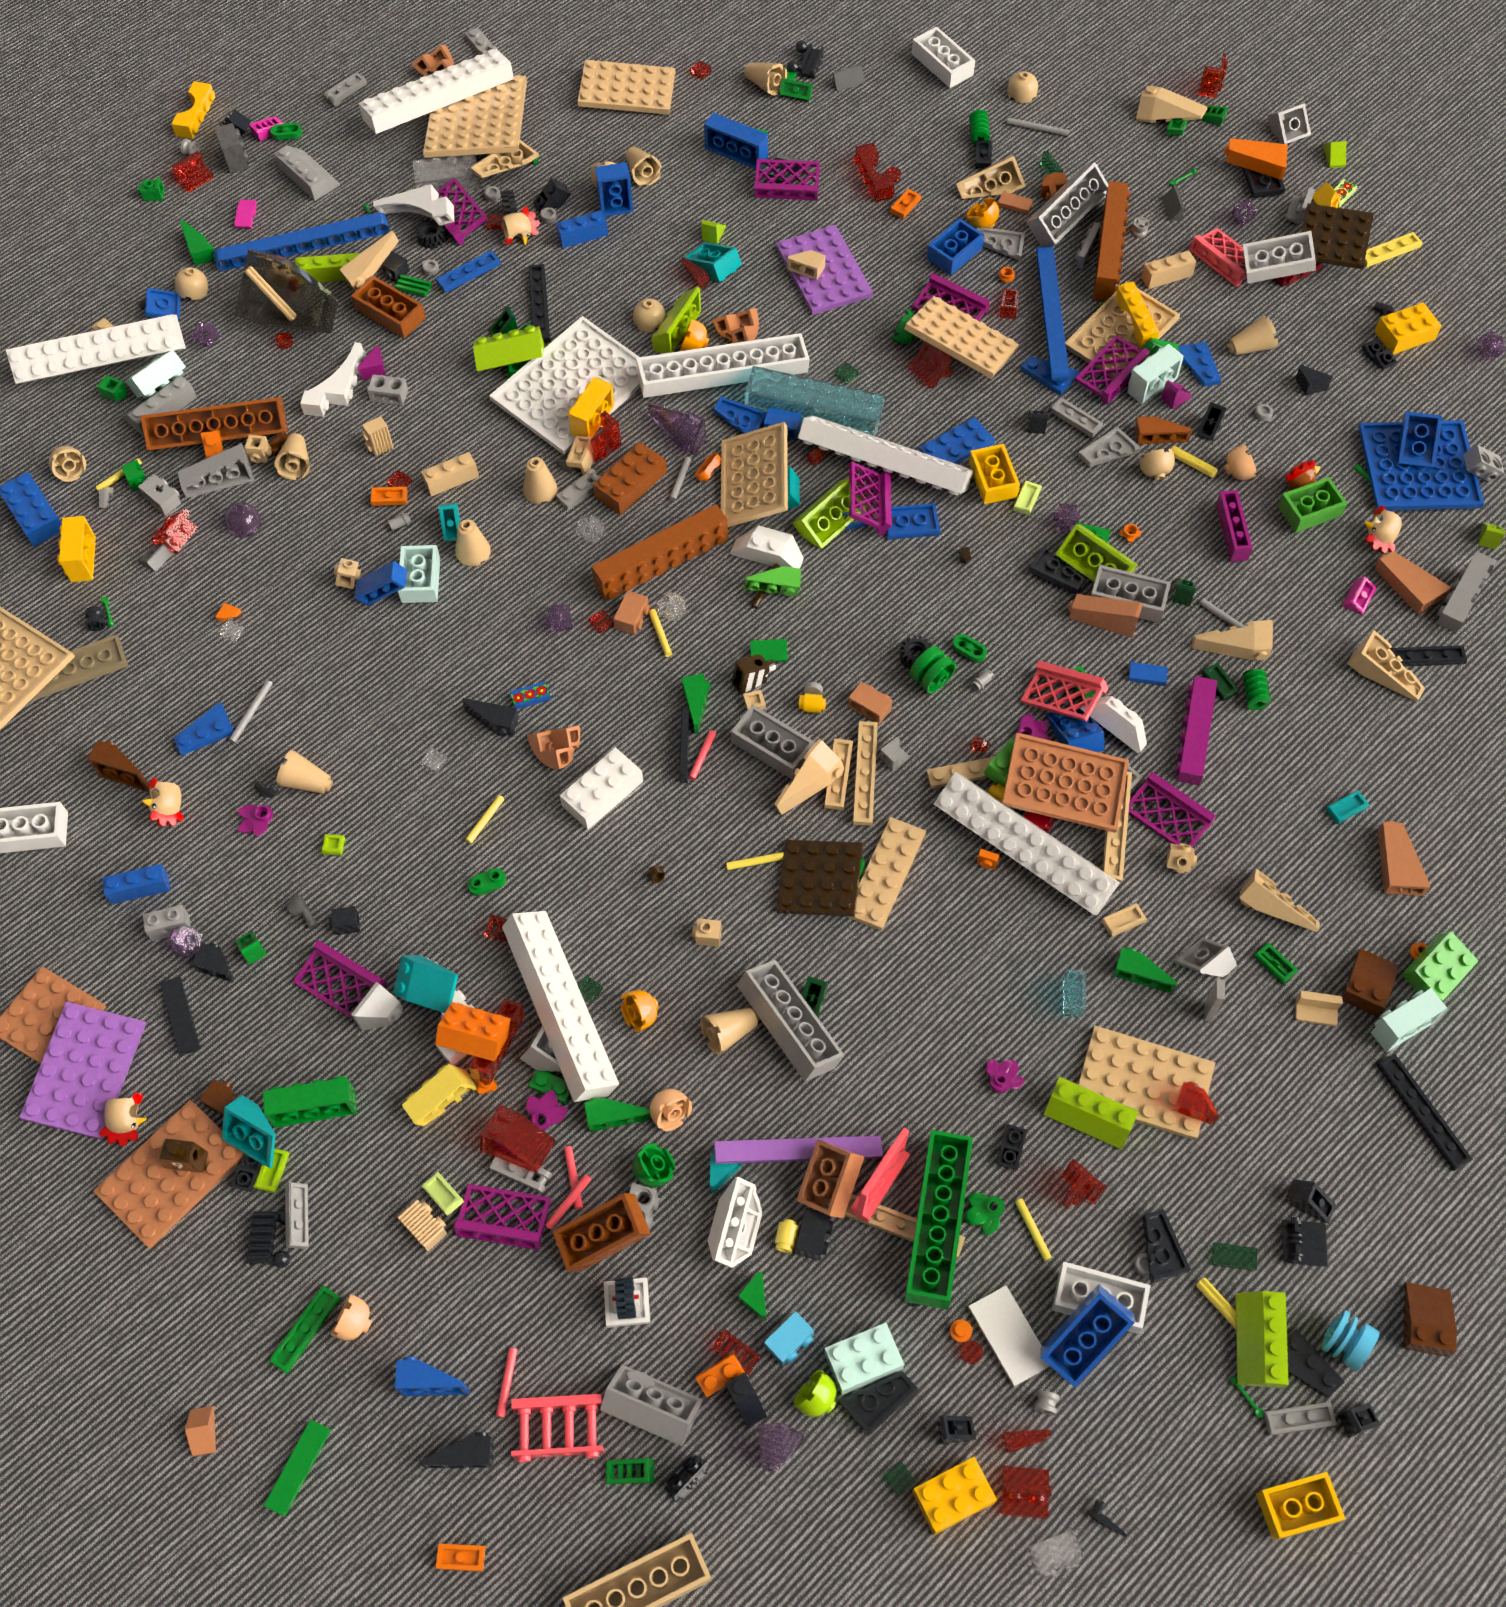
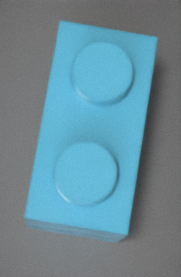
M795 1311L764 1342V1347L782 1366L786 1362L791 1364L797 1358V1352L802 1347L806 1349L814 1341V1330Z

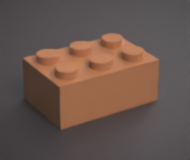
M817 1139L796 1201L829 1216L844 1218L864 1156L833 1143Z

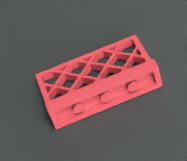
M1216 228L1203 236L1196 235L1193 238L1189 250L1235 287L1241 285L1242 280L1247 278L1246 271H1244L1246 270L1245 265L1238 264V262H1245L1244 257L1237 256V254L1244 256L1243 247L1220 229Z
M1038 661L1036 665L1037 672L1021 698V702L1087 722L1101 694H1106L1109 688L1104 678ZM1040 677L1047 678L1048 682L1039 686L1037 684ZM1058 682L1063 683L1064 686L1056 690L1052 687V685ZM1050 686L1052 692L1041 695L1040 690ZM1079 687L1080 691L1069 694V689ZM1066 691L1067 697L1057 700L1056 695ZM1091 691L1096 692L1093 697L1086 700L1084 694ZM1038 692V698L1028 699L1031 694ZM1082 695L1084 701L1074 705L1072 699ZM1052 696L1054 697L1055 702L1047 705L1043 701ZM1070 701V707L1066 709L1060 708L1061 704ZM1086 705L1087 709L1083 715L1076 712V709Z
M903 1128L850 1208V1213L867 1223L910 1158L911 1154L904 1151L909 1130Z

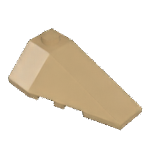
M1147 86L1141 95L1136 121L1156 123V120L1166 119V122L1174 118H1180L1182 121L1202 119L1207 106L1162 87Z
M520 140L518 152L494 153L470 168L479 177L484 178L528 164L537 158L539 153Z
M1009 156L956 183L961 199L999 195L1003 191L1013 193L1025 187V183L1015 157Z
M390 231L339 269L354 291L358 290L375 274L399 242L393 231Z
M1252 621L1247 623L1248 626L1241 628L1232 626L1224 632L1215 630L1194 636L1191 647L1193 649L1248 660L1268 659L1273 645V621Z
M1373 630L1353 652L1347 664L1362 676L1417 702L1425 688L1411 670L1405 669L1401 663L1403 661L1401 657H1396L1390 650L1392 647L1390 643Z
M818 739L804 756L806 761L801 769L797 768L795 770L794 780L791 784L789 783L785 786L774 805L779 814L783 815L833 783L836 778L842 775L845 768L841 759L821 739Z
M1258 869L1253 871L1239 895L1240 901L1246 907H1252L1262 913L1315 932L1319 930V921L1302 906H1295L1287 893H1280L1275 886L1277 884Z

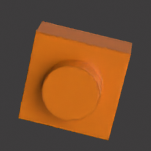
M981 849L977 864L985 869L995 870L999 854Z

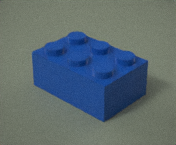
M627 162L595 167L599 206L604 216L633 212L631 181Z
M959 218L928 244L926 259L949 275H952L983 249L985 234Z

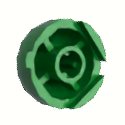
M906 309L904 312L906 314L901 317L893 333L896 336L893 335L891 337L892 340L901 344H908L914 338L918 339L917 336L904 329L906 323L915 315L914 312Z
M656 1143L647 1144L640 1149L632 1163V1171L635 1178L643 1186L649 1188L660 1187L673 1178V1170H675V1163L669 1151L665 1148L657 1147L659 1144Z

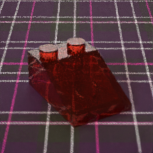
M499 1105L480 1135V1151L535 1173H538L555 1144L554 1138L521 1113Z

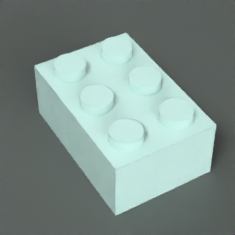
M1170 344L1160 348L1153 356L1147 357L1143 363L1136 365L1132 369L1127 393L1140 404H1143L1164 389L1167 380L1173 382L1178 378L1184 356Z
M171 350L125 380V382L137 398L142 396L146 398L156 392L155 388L159 389L170 382L169 378L172 380L180 376L185 365L174 350Z
M437 545L401 546L400 565L407 569L405 588L398 591L401 603L438 602L440 555Z
M1431 988L1426 992L1420 990L1412 996L1413 999L1409 1002L1407 1000L1402 1001L1396 1006V1010L1393 1012L1391 1010L1386 1011L1380 1016L1381 1019L1374 1023L1376 1027L1372 1030L1371 1034L1386 1052L1435 1023L1447 1009Z
M887 1323L828 1346L824 1351L841 1395L899 1372L904 1367L903 1360Z

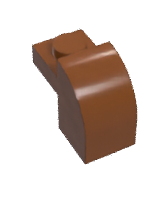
M1065 172L1052 173L1043 179L1040 198H1045L1047 202L1067 182Z

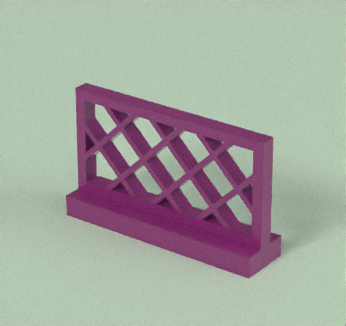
M757 159L754 197L818 201L820 162ZM760 165H767L769 168L763 171ZM783 166L785 169L779 172L776 167ZM794 166H798L800 168V170L796 173L791 169ZM809 167H816V171L812 174L807 169ZM771 171L777 174L772 179L767 175ZM787 171L792 174L788 179L783 176ZM803 172L808 175L804 180L799 177ZM763 177L768 180L766 183H759V180ZM780 177L784 182L776 184L774 181ZM796 178L800 183L796 185L790 182ZM812 179L815 185H807L806 182Z
M454 177L437 192L438 197L444 195V197L448 198L449 195H454V200L450 202L454 205V215H460L459 220H454V222L444 226L461 246L465 242L463 238L488 218ZM456 184V191H450V188ZM459 195H465L463 201H457ZM456 205H462L461 210L455 211ZM466 205H472V210H465ZM464 215H470L469 220H463ZM474 215H481L478 220H473ZM462 225H468L464 231H461Z
M934 273L929 277L928 284L912 305V309L919 311L922 308L919 306L920 302H928L933 296L938 298L948 296L951 298V301L946 302L949 305L965 304L966 308L958 309L961 312H967L970 315L969 311H979L978 315L971 316L977 321H980L982 316L986 315L989 311L988 299ZM932 288L937 291V294L928 296L927 292Z
M1116 335L1079 373L1075 381L1100 396L1102 402L1108 405L1129 383L1132 369L1136 365L1143 363L1149 357L1150 351L1146 348L1140 350ZM1118 342L1123 348L1114 349L1113 345ZM1124 352L1125 358H1115V353ZM1127 352H1134L1137 355L1135 357H1127ZM1112 354L1113 359L1104 360L1103 355ZM1116 363H1126L1124 368H1117ZM1102 364V370H1093L1094 365ZM1104 364H1114L1113 369H1105ZM1115 373L1116 377L1107 379L1106 374ZM1103 374L1104 379L1095 380L1094 375ZM1091 375L1092 377L1091 381H1085L1084 379H1082L1084 376ZM1105 384L1106 388L1101 391L1096 388V385Z
M851 462L849 464V517L876 528V534L881 536L892 526L891 473L884 471L882 474H879ZM855 470L858 471L862 476L859 477ZM870 477L876 479L875 483L871 480ZM862 479H865L869 486H866ZM855 482H857L862 489L859 490ZM872 488V490L875 492V496L869 489ZM862 492H865L869 499H866ZM855 495H857L862 502L859 503ZM872 501L873 504L876 506V509H874L869 502ZM862 505H865L869 512H866ZM855 508H857L862 515L856 513ZM872 514L876 521H874L869 515Z
M1154 772L1150 773L1147 780L1129 801L1128 814L1172 844L1180 845L1179 837L1190 836L1191 843L1189 845L1191 848L1194 847L1205 831L1210 828L1216 818L1215 814ZM1149 787L1154 791L1155 797L1144 798L1143 791ZM1166 799L1170 802L1171 808L1160 809L1159 800ZM1156 801L1157 810L1146 811L1145 802ZM1142 802L1143 811L1135 812L1130 808L1134 803ZM1182 810L1186 813L1187 819L1176 820L1175 811ZM1172 812L1173 821L1162 822L1161 813ZM1158 813L1159 822L1151 823L1148 821V814ZM1198 821L1204 825L1201 830L1192 831L1191 822ZM1188 823L1189 832L1178 833L1177 824ZM1174 824L1175 834L1164 832V825Z
M317 940L314 945L315 950L293 980L295 984L351 1019L353 1017L350 1013L349 1005L360 1003L364 998L361 995L360 988L366 986L372 988L376 982L384 988L387 985L383 979L320 940ZM320 955L323 957L324 966L314 968V960ZM339 967L340 975L330 978L329 968ZM325 969L327 979L317 981L315 972ZM312 973V983L303 984L300 982L305 974ZM354 976L356 985L346 987L345 978ZM341 979L342 989L332 991L331 981ZM327 983L329 992L319 994L317 985ZM357 989L358 999L348 1001L347 991ZM343 993L344 1002L335 1004L333 995Z
M468 1184L458 1220L456 1219L454 1225L457 1237L540 1250L541 1238L551 1203L550 1197ZM471 1192H480L483 1198L473 1203L470 1199ZM495 1195L501 1196L504 1201L494 1207L489 1199ZM515 1199H522L524 1205L514 1210L510 1202ZM487 1201L491 1209L481 1215L476 1207ZM536 1202L545 1203L544 1209L535 1214L531 1206ZM508 1205L512 1212L501 1218L497 1210ZM528 1208L533 1216L522 1222L518 1214ZM474 1209L478 1217L472 1221L464 1220L465 1214ZM495 1213L499 1220L493 1224H487L484 1218ZM515 1216L520 1224L513 1228L507 1227L505 1222ZM536 1220L539 1224L538 1232L529 1231L526 1225Z

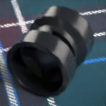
M97 606L87 608L85 610L86 628L90 631L103 630L105 628L104 610Z

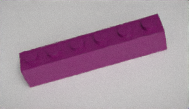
M1195 676L1193 683L1188 685L1187 694H1190V698H1187L1185 703V709L1188 711L1187 714H1184L1182 725H1185V730H1182L1179 741L1183 742L1177 752V757H1180V761L1176 762L1174 773H1177L1176 781L1200 785L1203 778L1217 680Z

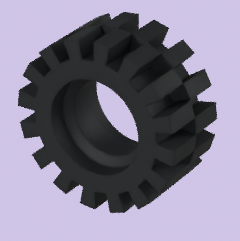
M513 189L501 191L504 215L517 213Z
M429 218L426 219V222L422 220V224H417L416 235L418 243L422 247L428 248L430 246V249H433V246L438 248V245H443L442 242L445 243L446 232L444 225L439 226L434 219L430 221Z
M916 635L912 639L908 637L907 641L904 640L900 647L901 663L903 662V666L906 667L908 665L910 670L918 658L910 655L909 652L911 650L917 649L924 652L932 647V643L928 642L927 638L922 640V636H919L918 639Z

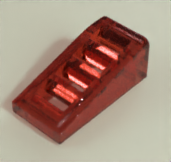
M682 257L681 261L686 270L698 285L704 289L711 281L708 273L685 257Z
M1003 289L1000 318L1016 319L1020 290Z
M491 914L484 936L508 942L505 933H500L501 926L505 924L507 919ZM494 924H498L496 931L492 930Z
M723 1330L711 1349L725 1358L729 1356L728 1352L733 1344H736L737 1346L733 1352L737 1356L741 1349L744 1350L738 1361L745 1373L749 1375L761 1356L730 1332ZM726 1338L729 1339V1342L722 1350L720 1347L722 1346ZM748 1354H750L752 1357L747 1365H742Z
M1050 1429L1012 1431L1002 1433L1001 1439L1006 1452L1010 1454L1048 1440L1052 1433Z

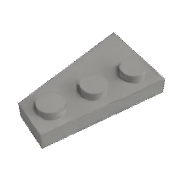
M977 227L978 231L985 234L983 247L1021 261L1025 237L1024 232Z
M1117 426L1079 451L1078 457L1089 467L1140 453L1141 448Z

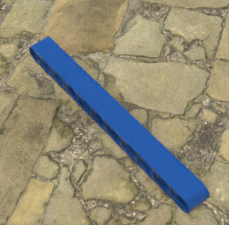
M373 213L219 248L214 251L216 267L222 271L274 260L273 258L276 255L287 257L383 235L389 231V224L384 213Z
M1053 246L1037 247V266L1051 382L1069 380V369Z

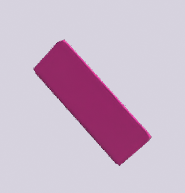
M1365 576L1356 579L1342 606L1362 615L1376 587Z

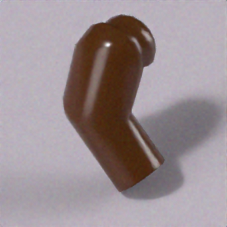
M284 431L273 437L270 441L271 454L273 456L278 455L282 448V442L288 438Z

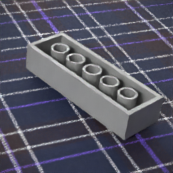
M1095 162L1079 169L1026 221L1041 247L1056 245L1106 195L1108 183Z
M773 960L744 972L737 983V987L803 1080L808 1081L835 1069L845 1056L778 962Z

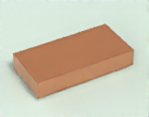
M1004 191L998 201V207L1027 215L1033 204V199Z

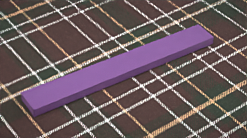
M881 1136L714 1141L715 1164L810 1161L817 1139L864 1156V1159L882 1158L883 1152Z

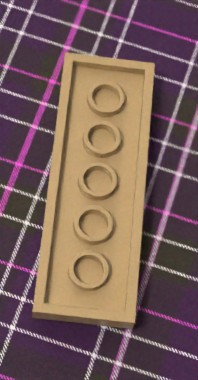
M890 817L860 881L855 917H845L880 931L883 930L923 842L926 830Z

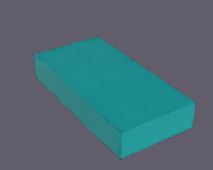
M1357 790L1329 805L1326 811L1338 825L1367 809L1370 804Z

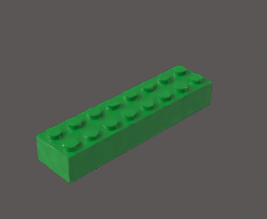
M931 1130L904 1302L945 1310L949 1308L973 1137Z

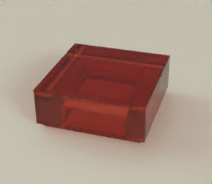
M702 61L697 62L690 69V73L700 79L705 78L712 71V67Z
M488 213L487 229H503L502 217H504V213Z
M397 470L387 483L390 487H408L412 482V478Z
M604 609L589 618V622L599 633L614 625V620Z

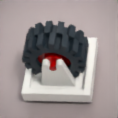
M626 1277L604 1282L607 1328L650 1324L647 1278L633 1279V1277Z

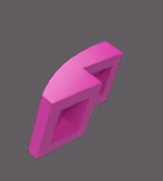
M240 199L234 224L236 229H252L253 217L256 216V200Z

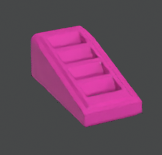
M274 116L254 122L249 125L251 134L259 141H262L271 135L270 129L276 125L274 124L275 122L277 124L284 123Z

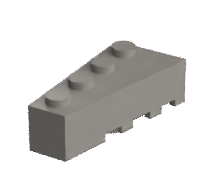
M242 443L178 471L180 485L186 498L255 481L251 464Z
M1476 551L1468 567L1462 568L1458 576L1461 580L1456 579L1452 586L1453 594L1449 592L1444 601L1447 603L1446 607L1442 605L1437 615L1440 617L1437 624L1456 633L1458 632L1497 560Z

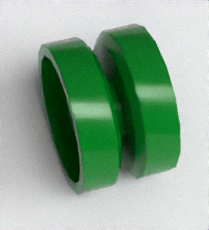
M932 646L916 659L910 669L909 676L915 682L921 683V687L926 692L932 694L949 681L956 670L957 664L949 656L945 657V653L939 647Z

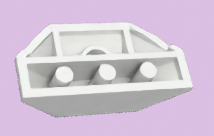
M757 526L738 537L730 552L731 555L769 566L779 564L780 567L800 568L803 562V556L793 535L763 526Z
M1112 696L1100 697L1090 717L1139 754L1147 745L1142 719L1138 717L1137 713L1125 707L1120 700ZM1085 705L1080 709L1085 712L1087 707Z
M735 1177L720 1197L708 1237L713 1261L733 1268L752 1255L762 1217L755 1184L739 1177Z

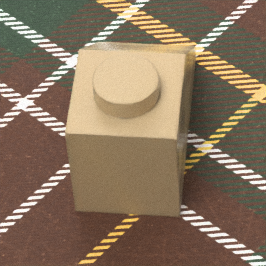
M812 250L790 255L787 258V270L818 280L825 268L826 255Z

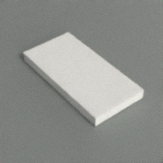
M1007 1286L968 1306L1013 1387L1051 1367L1040 1358L1042 1345Z

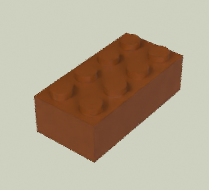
M375 276L369 278L351 295L356 311L404 339L426 319L423 304Z
M639 442L593 484L595 498L621 515L667 473L666 459Z
M628 1193L615 1197L553 1231L567 1272H581L651 1235L636 1195Z

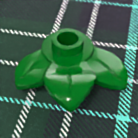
M983 1193L971 1195L968 1197V1201L973 1207L968 1210L965 1222L971 1225H982L984 1235H991L1000 1226V1216L1004 1213L1005 1204L997 1196L988 1197ZM992 1203H997V1209L994 1211L991 1210L990 1205Z

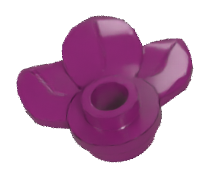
M1031 714L1022 717L1020 728H1018L1016 733L1051 741V738L1046 735L1049 722L1034 721Z
M253 804L240 808L238 813L244 820L240 824L238 831L246 834L254 832L256 837L262 835L268 829V822L273 818L272 809L265 805L257 807Z
M994 1059L989 1060L986 1073L990 1077L989 1083L994 1092L1004 1093L1008 1089L1017 1090L1023 1086L1025 1079L1017 1075L1019 1066L1016 1061L1006 1060L1000 1064Z
M553 1090L545 1093L540 1100L530 1096L526 1104L527 1111L532 1116L531 1124L533 1128L539 1131L547 1130L551 1124L560 1123L568 1111L567 1107L558 1106V1098ZM543 1116L545 1118V1122L543 1124H539L538 1120L540 1117Z

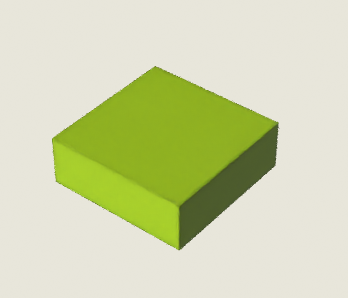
M325 834L322 854L342 856L345 842L344 835Z

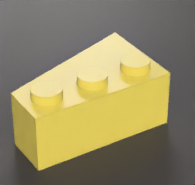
M450 1064L444 1065L438 1070V1074L422 1084V1088L407 1097V1101L402 1106L414 1124L420 1126L427 1125L446 1112L444 1108L453 1101L459 1103L462 1100L460 1096L470 1089L473 1092L478 1089V1086L465 1069Z

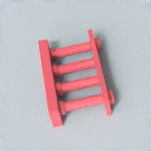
M602 1394L512 1399V1410L517 1412V1415H520V1450L511 1451V1456L517 1459V1462L523 1463L531 1462V1458L585 1455V1458H598L599 1454H604V1447L602 1445L597 1446L596 1411L602 1405ZM577 1408H585V1411H587V1446L574 1447V1412H576ZM562 1409V1412L565 1413V1448H551V1414L553 1410ZM531 1411H540V1414H542V1449L529 1450V1415Z

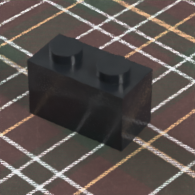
M805 1209L795 1255L818 1261L821 1260L822 1255H826L829 1242H825L827 1234L831 1235L834 1224L833 1221H830L831 1216L817 1210Z

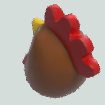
M1314 460L1294 465L1288 474L1285 475L1288 490L1291 491L1316 482L1315 477L1320 470V466H1315L1316 462Z

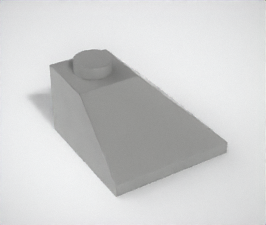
M1305 103L1268 115L1271 131L1282 144H1288L1311 135Z
M1203 937L1174 960L1175 964L1199 973L1219 977L1228 975L1237 966L1229 946Z
M376 982L351 1015L359 1029L365 1031L391 1025L394 1020L396 1021L400 1018L403 1007L399 1000Z
M541 1026L520 1059L539 1071L561 1072L545 1030Z

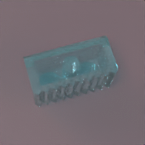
M1066 970L1063 976V1016L1082 1017L1085 1012L1086 972L1083 970Z

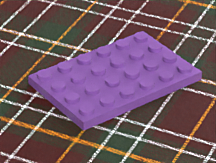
M836 225L776 242V249L786 267L787 258L790 255L809 250L826 255L825 268L818 280L789 271L812 315L873 297L870 285Z
M66 1002L19 1118L24 1121L102 1140L103 1137L99 1133L105 1127L104 1109L107 1099H118L144 1032L146 1022Z

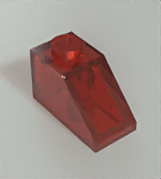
M1183 1082L1173 1111L1214 1126L1219 1114L1205 1089L1200 1088L1198 1084L1193 1082Z

